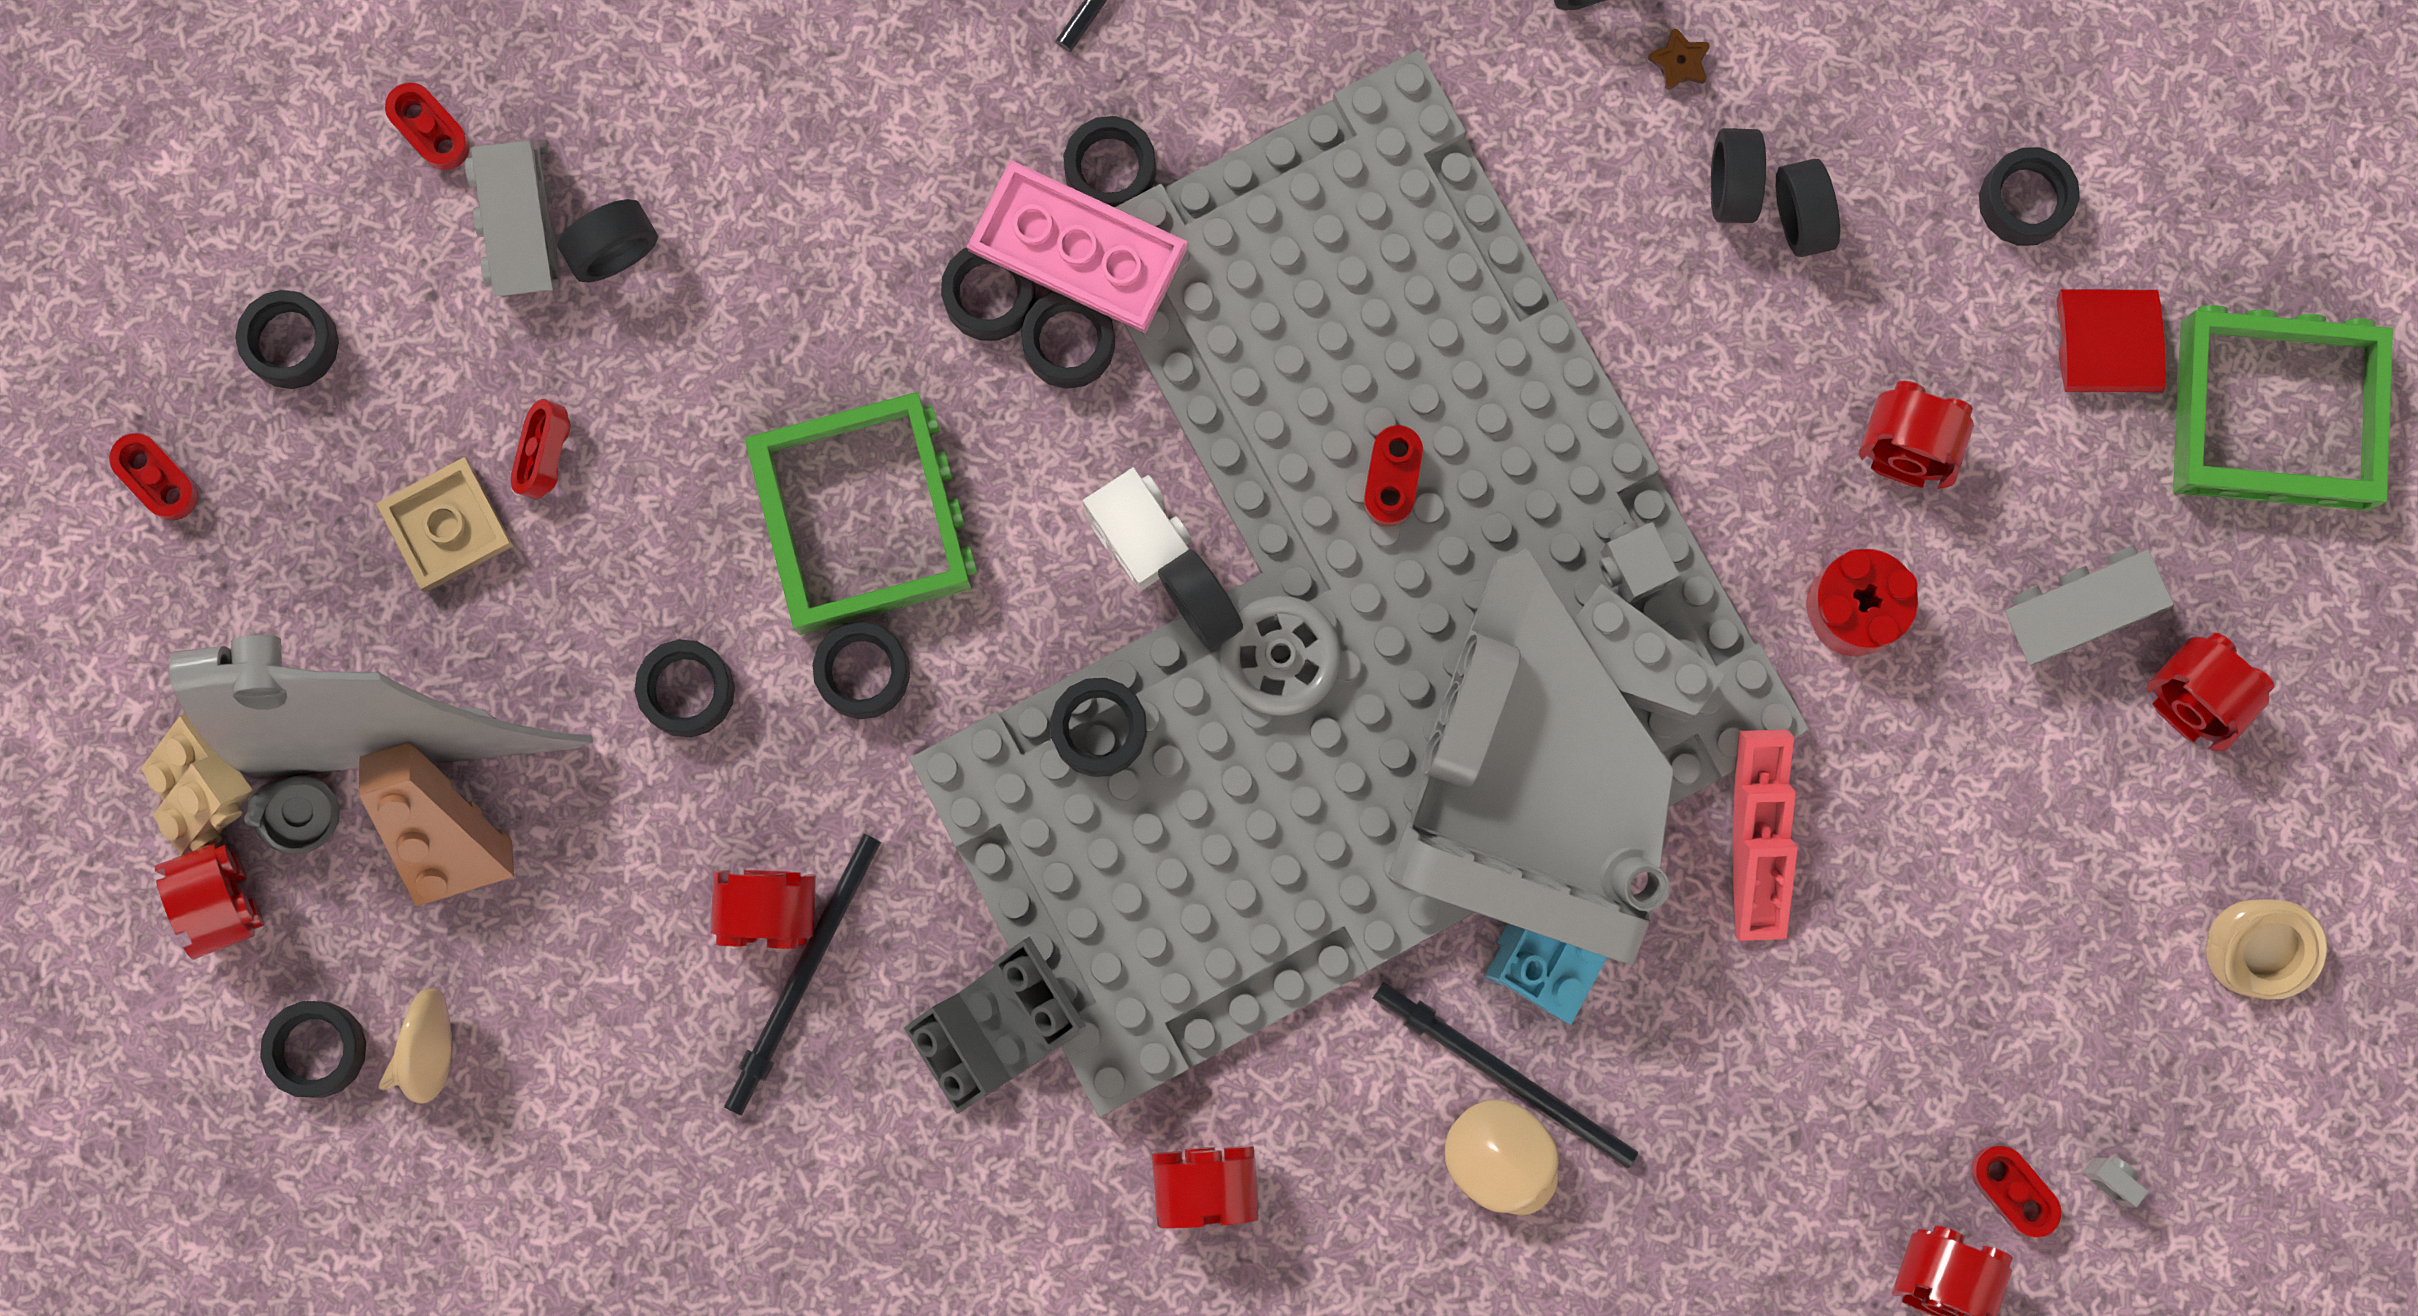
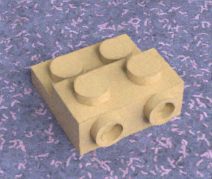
M186 714L178 717L140 768L145 774L149 786L163 800L152 816L157 821L163 836L171 841L180 856L209 844L219 843L222 839L219 833L224 827L241 816L242 811L240 807L253 792V789L240 771L235 770L212 750Z

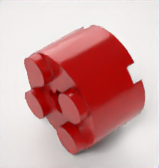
M1899 381L1896 383L1894 390L1885 391L1877 397L1859 449V457L1863 461L1868 455L1873 460L1870 469L1881 476L1908 486L1923 488L1926 480H1940L1937 489L1948 488L1955 484L1974 428V422L1971 418L1973 408L1969 403L1960 399H1943L1928 394L1924 387L1915 382Z
M1875 549L1848 551L1820 572L1809 589L1806 609L1815 634L1825 646L1847 656L1869 655L1886 648L1903 636L1915 619L1918 608L1917 579L1898 559L1888 553ZM1859 594L1866 597L1865 604L1870 607L1865 612L1858 609L1860 601L1855 597Z
M2215 632L2208 638H2189L2148 682L2147 692L2155 690L2158 698L2152 705L2157 713L2183 737L2195 743L2201 736L2213 742L2208 749L2225 751L2232 746L2269 704V693L2275 686L2267 673L2252 667L2237 654L2236 646L2230 639Z
M215 842L155 865V872L165 876L156 881L163 907L175 934L178 935L186 931L192 944L183 947V949L192 960L255 936V929L264 926L263 917L255 899H247L241 890L239 882L247 879L243 863L236 851L230 853L226 845L221 846Z
M730 870L713 871L711 934L716 935V945L742 947L747 946V943L757 942V938H767V948L797 949L798 945H806L807 938L813 937L816 875L807 874L801 876V872L744 870V875L730 874Z
M1254 1146L1224 1148V1156H1222V1150H1215V1147L1185 1149V1159H1182V1151L1151 1154L1155 1212L1159 1228H1199L1209 1224L1221 1223V1226L1259 1220Z
M1934 1226L1933 1232L1918 1229L1917 1233L1911 1234L1892 1295L1894 1297L1903 1296L1902 1302L1930 1316H1998L2012 1274L2010 1265L2013 1257L1996 1248L1982 1246L1980 1251L1963 1244L1965 1239L1963 1234L1946 1227Z

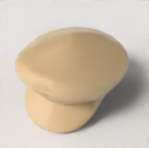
M2274 899L2246 900L2227 907L2213 921L2208 932L2206 958L2215 978L2229 990L2260 999H2284L2304 991L2319 977L2327 958V935L2320 921L2309 910L2298 904Z
M425 988L413 999L401 1027L395 1053L379 1083V1089L388 1090L398 1085L404 1095L415 1103H427L433 1100L443 1089L450 1071L453 1040L446 999L439 989Z
M1489 1100L1471 1106L1452 1124L1445 1141V1161L1451 1178L1468 1197L1490 1211L1514 1215L1535 1213L1548 1203L1554 1195L1558 1184L1557 1169L1559 1155L1553 1137L1531 1112L1509 1101Z

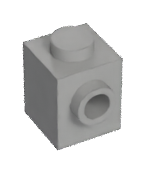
M1632 521L1608 534L1611 541L1607 542L1601 550L1603 559L1599 560V566L1611 588L1618 586L1624 600L1629 604L1672 585L1680 576L1653 521L1641 527H1638L1636 521Z

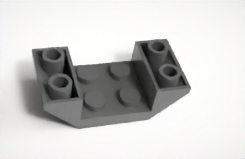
M1030 936L992 962L994 964L993 968L962 991L931 1007L904 1027L956 1114L964 1111L1019 1076L1086 1029V1025Z

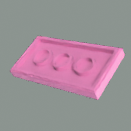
M1012 160L1009 161L967 245L969 252L1145 334L1189 247L1188 241Z

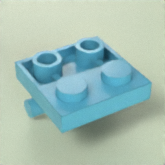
M1507 923L1497 941L1500 948L1484 977L1499 986H1506L1550 1015L1571 1025L1607 957Z

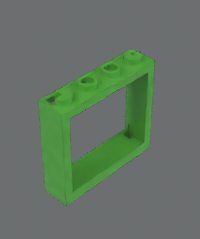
M2219 305L2198 307V310L2192 312L2180 323L2173 493L2370 511L2386 503L2393 328L2375 326L2374 320L2365 318L2349 319L2344 321V323L2326 322V317L2319 314H2302L2296 316L2295 319L2279 318L2277 317V312L2272 310H2251L2246 312L2245 315L2228 313V308ZM2209 334L2365 348L2360 480L2203 466Z
M919 392L744 438L792 626L798 635L972 589L969 575L977 573L970 545L960 546L956 528L965 526L958 498L948 500L944 481L952 479L945 450L935 452L931 437L932 434L940 432L933 404L923 406ZM909 416L950 571L812 607L772 452Z

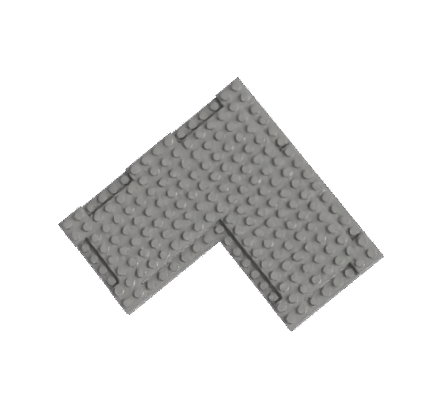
M1419 49L1333 93V100L1186 177L1166 187H1163L1161 183L1115 207L1184 239L1189 244L1146 334L1126 324L1124 326L1261 572L1260 575L1231 589L1226 594L1237 612L1252 602L1271 596L1298 598L1319 609L1333 625L1341 648L1340 669L1331 690L1319 703L1297 714L1278 716L1256 711L1240 701L1227 685L1220 665V646L1212 651L1207 649L1181 616L1001 713L997 711L909 758L1009 948H1013L1030 936L1086 1025V1029L1061 1047L1099 1118L1476 913L1411 890L1390 876L1389 871L1425 776L1422 772V761L1427 744L1497 558L1528 548L1574 620L1601 583L1624 599L1618 586L1613 588L1609 586L1599 566V560L1603 559L1601 550L1607 542L1611 541L1608 534L1632 521H1636L1638 527L1653 521L1680 576L1672 585L1630 605L1726 675L1697 715L1686 724L1629 705L1674 769L1668 807L1736 771L1739 731L1787 729L1795 739L1810 730L1760 642L1754 643L1658 476L1657 473L1660 470L1658 464L1563 299L1558 301L1467 143L1464 126ZM1403 425L1411 428L1419 435L1423 444V456L1411 514L1401 524L1386 527L1376 524L1368 517L1364 509L1363 499L1372 448L1377 435L1389 426ZM1394 442L1389 446L1390 453L1395 457H1403L1407 454V448L1401 442ZM1387 490L1380 495L1381 501L1387 506H1393L1399 502V497L1394 491ZM1277 616L1268 617L1256 623L1261 636L1271 631L1282 629ZM1304 623L1293 631L1300 638L1305 648H1308L1317 640L1312 630ZM1255 646L1241 647L1240 662L1242 668L1257 667ZM1277 646L1271 651V657L1277 663H1285L1290 659V652L1286 647ZM1305 660L1302 670L1295 677L1308 685L1316 676L1319 667ZM1264 676L1260 690L1271 695L1282 696L1285 682L1272 680ZM1105 677L1123 683L1137 695L1146 714L1147 738L1141 754L1129 768L1112 776L1091 777L1074 771L1060 758L1051 739L1050 718L1056 701L1068 687L1084 679ZM1091 698L1081 703L1073 711L1069 721V736L1074 746L1082 753L1092 757H1106L1117 752L1125 743L1129 733V722L1124 710L1114 701L1105 698Z

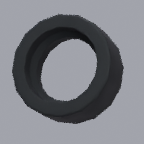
M1117 116L1096 117L1080 125L1068 140L1063 155L1067 186L1114 208L1153 187L1156 178L1154 147L1146 132L1134 122ZM1102 139L1123 141L1134 150L1138 157L1139 170L1136 179L1129 187L1119 192L1105 193L1095 190L1086 182L1082 174L1081 162L1084 153L1092 144Z
M1722 128L1715 140L1711 164V208L1713 217L1719 223H1754L1760 216L1765 193L1766 147L1764 136L1759 129Z
M2041 147L2020 148L2006 154L1984 178L1979 192L1980 213L1987 227L2001 240L2017 246L2038 245L2052 239L2074 216L2080 200L2079 181L2071 165L2057 153ZM2019 170H2030L2041 174L2051 183L2057 195V204L2054 213L2047 220L2036 224H2029L2018 220L2006 209L2001 199V189L2004 181L2010 174Z
M1810 159L1780 166L1776 173V199L1784 234L1791 251L1797 257H1805L1835 250L1840 242V217L1833 184L1825 165L1820 159Z
M624 199L600 206L579 218L560 236L557 247L575 278L579 282L590 283L616 275L637 263L653 249L659 236L637 200Z
M967 247L963 248L949 261L942 276L941 296L950 321L963 334L977 340L998 341L1014 335L1022 328L1026 314L1035 304L1034 282L1007 270L1014 277L1017 284V299L1013 307L1005 315L995 319H980L973 316L963 307L960 299V285L965 275L973 268L983 264H997L969 252Z
M288 290L265 293L251 302L238 320L235 335L238 354L248 369L274 387L287 389L309 386L326 375L336 360L339 345L336 325L327 312L317 302L301 292ZM286 312L300 313L308 318L314 326L316 334L314 347L305 359L294 366L286 368L274 366L266 361L260 351L259 341L261 332L267 323L279 314Z
M1052 292L1036 301L1025 316L1021 330L1024 356L1033 373L1047 384L1064 389L1084 387L1100 378L1111 364L1115 350V337L1111 317L1057 292ZM1071 311L1082 314L1092 322L1097 331L1098 342L1095 352L1088 361L1079 366L1066 368L1055 365L1045 357L1040 348L1039 337L1042 327L1049 318L1058 313Z
M1192 549L1187 550L1158 570V576L1171 600L1191 630L1210 651L1214 650L1243 630L1241 618L1230 598L1212 571Z
M867 621L845 623L830 631L817 646L812 663L814 683L824 701L841 715L855 719L876 718L892 710L905 695L910 680L909 658L897 637L883 626ZM866 641L876 644L885 651L890 660L891 675L888 684L881 693L869 699L858 700L847 697L838 690L833 681L832 667L835 657L844 647L853 642Z
M677 639L660 644L644 658L636 673L634 692L639 709L650 723L672 736L692 738L709 733L724 721L733 705L735 685L730 668L713 649L698 641ZM683 659L695 660L704 665L711 673L715 685L713 698L708 707L698 715L688 718L675 717L665 712L658 703L655 692L657 679L662 670L671 663Z
M1105 677L1084 679L1068 687L1056 701L1050 718L1051 739L1060 758L1074 771L1091 777L1112 776L1129 768L1141 754L1147 738L1146 714L1137 695L1123 683ZM1091 698H1105L1114 701L1124 710L1128 718L1129 733L1125 743L1117 752L1106 757H1092L1082 753L1074 746L1069 736V721L1073 711L1081 703Z
M301 1001L283 1008L270 1020L261 1038L260 1059L266 1076L279 1090L294 1097L325 1098L339 1093L357 1078L365 1062L366 1039L361 1024L348 1010L330 1002ZM310 1019H320L332 1024L340 1033L343 1042V1056L338 1067L328 1076L318 1080H306L295 1075L288 1067L284 1056L285 1041L290 1031L299 1023Z

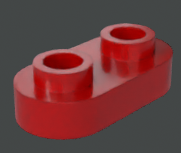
M403 83L391 90L385 101L386 115L430 166L438 170H451L460 166L469 154L470 142L467 134L424 86L418 83ZM411 106H421L422 109L419 116L416 118L406 117L407 110ZM442 141H453V146L449 152H438V145Z
M540 399L528 411L511 472V487L515 493L537 500L555 487L559 477L558 463L562 446L568 438L571 428L568 412L564 406L546 399Z
M1403 425L1389 426L1377 435L1373 444L1363 504L1368 517L1381 526L1391 527L1401 524L1409 517L1414 506L1423 456V444L1419 435L1409 427ZM1394 442H1401L1406 446L1407 454L1403 457H1395L1390 453L1389 446ZM1387 490L1394 491L1399 497V502L1396 505L1387 506L1380 499L1381 493Z
M130 433L122 436L114 443L109 455V462L113 472L148 510L165 520L182 519L194 510L198 501V489L195 482L156 441L144 434ZM146 453V465L140 469H135L133 465L135 457ZM173 488H179L180 497L178 501L168 504L166 501L167 493Z
M1993 1145L1985 1147L1976 1154L1971 1165L1973 1182L2014 1231L2023 1236L2040 1238L2051 1234L2058 1227L2062 1215L2058 1198L2016 1150L2007 1146ZM1996 1161L2000 1162L2005 1170L2003 1178L1999 1181L1993 1180L1989 1175V1167ZM2029 1201H2033L2039 1210L2038 1216L2032 1221L2027 1220L2023 1214L2024 1205Z

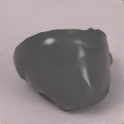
M306 775L294 776L262 785L248 800L246 806L247 814L244 817V822L254 826L258 836L272 849L282 853L297 855L308 853L321 847L333 836L339 823L340 806L335 793L325 782Z

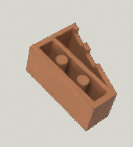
M410 742L359 757V796L416 907L514 877L513 846L510 836L503 829L497 831L482 817V810L473 801L467 803L451 788V781Z

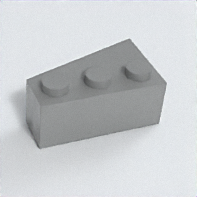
M526 140L470 147L472 157L466 158L465 169L469 186L477 188L479 207L473 209V221L477 236L484 237L487 257L481 258V273L485 286H492L493 297L560 288L555 227L551 226L547 198H552L550 181L544 182L540 155L548 154L547 140Z
M2135 545L2127 547L2107 556L2106 559L2109 566L2090 574L2087 566H2083L2058 577L2061 584L2058 588L2042 594L2039 586L2011 597L2014 606L2004 611L2029 666L2087 644L2116 630L2126 628L2156 613L2160 614L2172 609L2174 603L2149 549L2138 553Z
M1602 583L1573 620L1629 705L1686 724L1697 715L1726 676Z

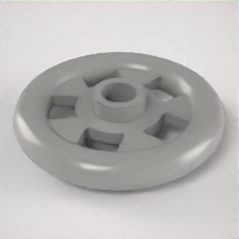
M1289 596L1262 598L1250 603L1238 612L1243 623V630L1220 646L1221 670L1227 685L1234 695L1256 711L1278 716L1297 714L1319 703L1333 687L1341 664L1339 639L1328 618L1310 603ZM1277 616L1282 629L1274 630L1261 636L1256 623L1265 618ZM1303 623L1312 630L1317 638L1308 648H1305L1300 638L1293 633ZM1277 646L1286 647L1290 652V659L1285 663H1277L1272 659L1271 651ZM1241 647H1256L1255 661L1257 667L1242 668L1240 662ZM1305 660L1319 667L1316 676L1308 685L1295 677L1302 670ZM1264 676L1272 680L1285 682L1282 696L1271 695L1260 690Z

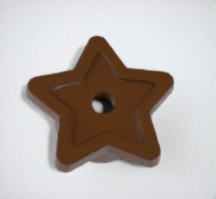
M1673 29L1670 32L1667 46L1651 52L1648 55V60L1660 67L1667 90H1671L1679 83L1687 81L1703 84L1706 82L1707 77L1701 61L1708 52L1710 45L1708 42H1689L1678 29ZM1677 57H1684L1685 63H1678Z

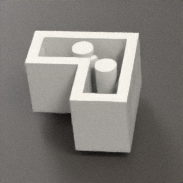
M1134 467L1082 500L1087 522L1112 559L1117 558L1139 592L1160 579L1158 576L1160 568L1189 550L1186 545L1192 542V538L1177 516L1170 520L1163 512L1165 510L1162 504L1164 497L1149 475L1141 479Z

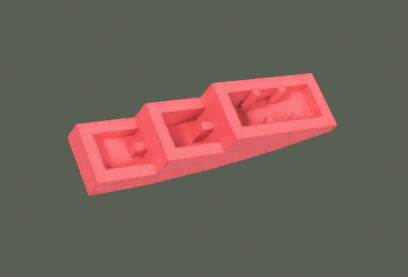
M1787 729L1739 731L1733 811V897L1735 936L1739 941L1787 939L1798 846L1791 839L1796 791L1789 785L1794 736Z

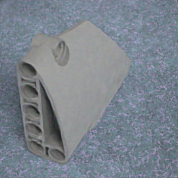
M1526 548L1495 560L1427 744L1422 761V772L1425 776L1392 862L1389 875L1401 885L1418 893L1599 955L1634 965L1649 927L1653 910L1664 904L1669 895V880L1660 868L1674 769L1608 675L1530 550ZM1647 872L1648 882L1646 887L1640 893L1632 895L1630 888L1634 877L1639 873Z
M250 635L234 638L231 640V649L225 646L173 651L169 661L172 689L194 727L212 750L227 764L251 779L359 768L360 756L406 742H410L432 764L578 749L593 743L592 735L569 734L500 721L479 708L460 709L403 686L380 672H326L283 667L281 638L272 635Z

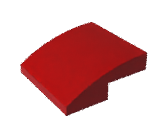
M2061 289L2057 297V311L2063 340L2059 348V362L2064 391L2163 393L2166 387V355L2159 291Z

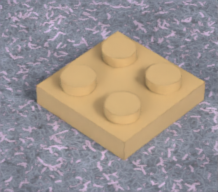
M465 457L376 503L419 589L424 593L513 547L471 463Z

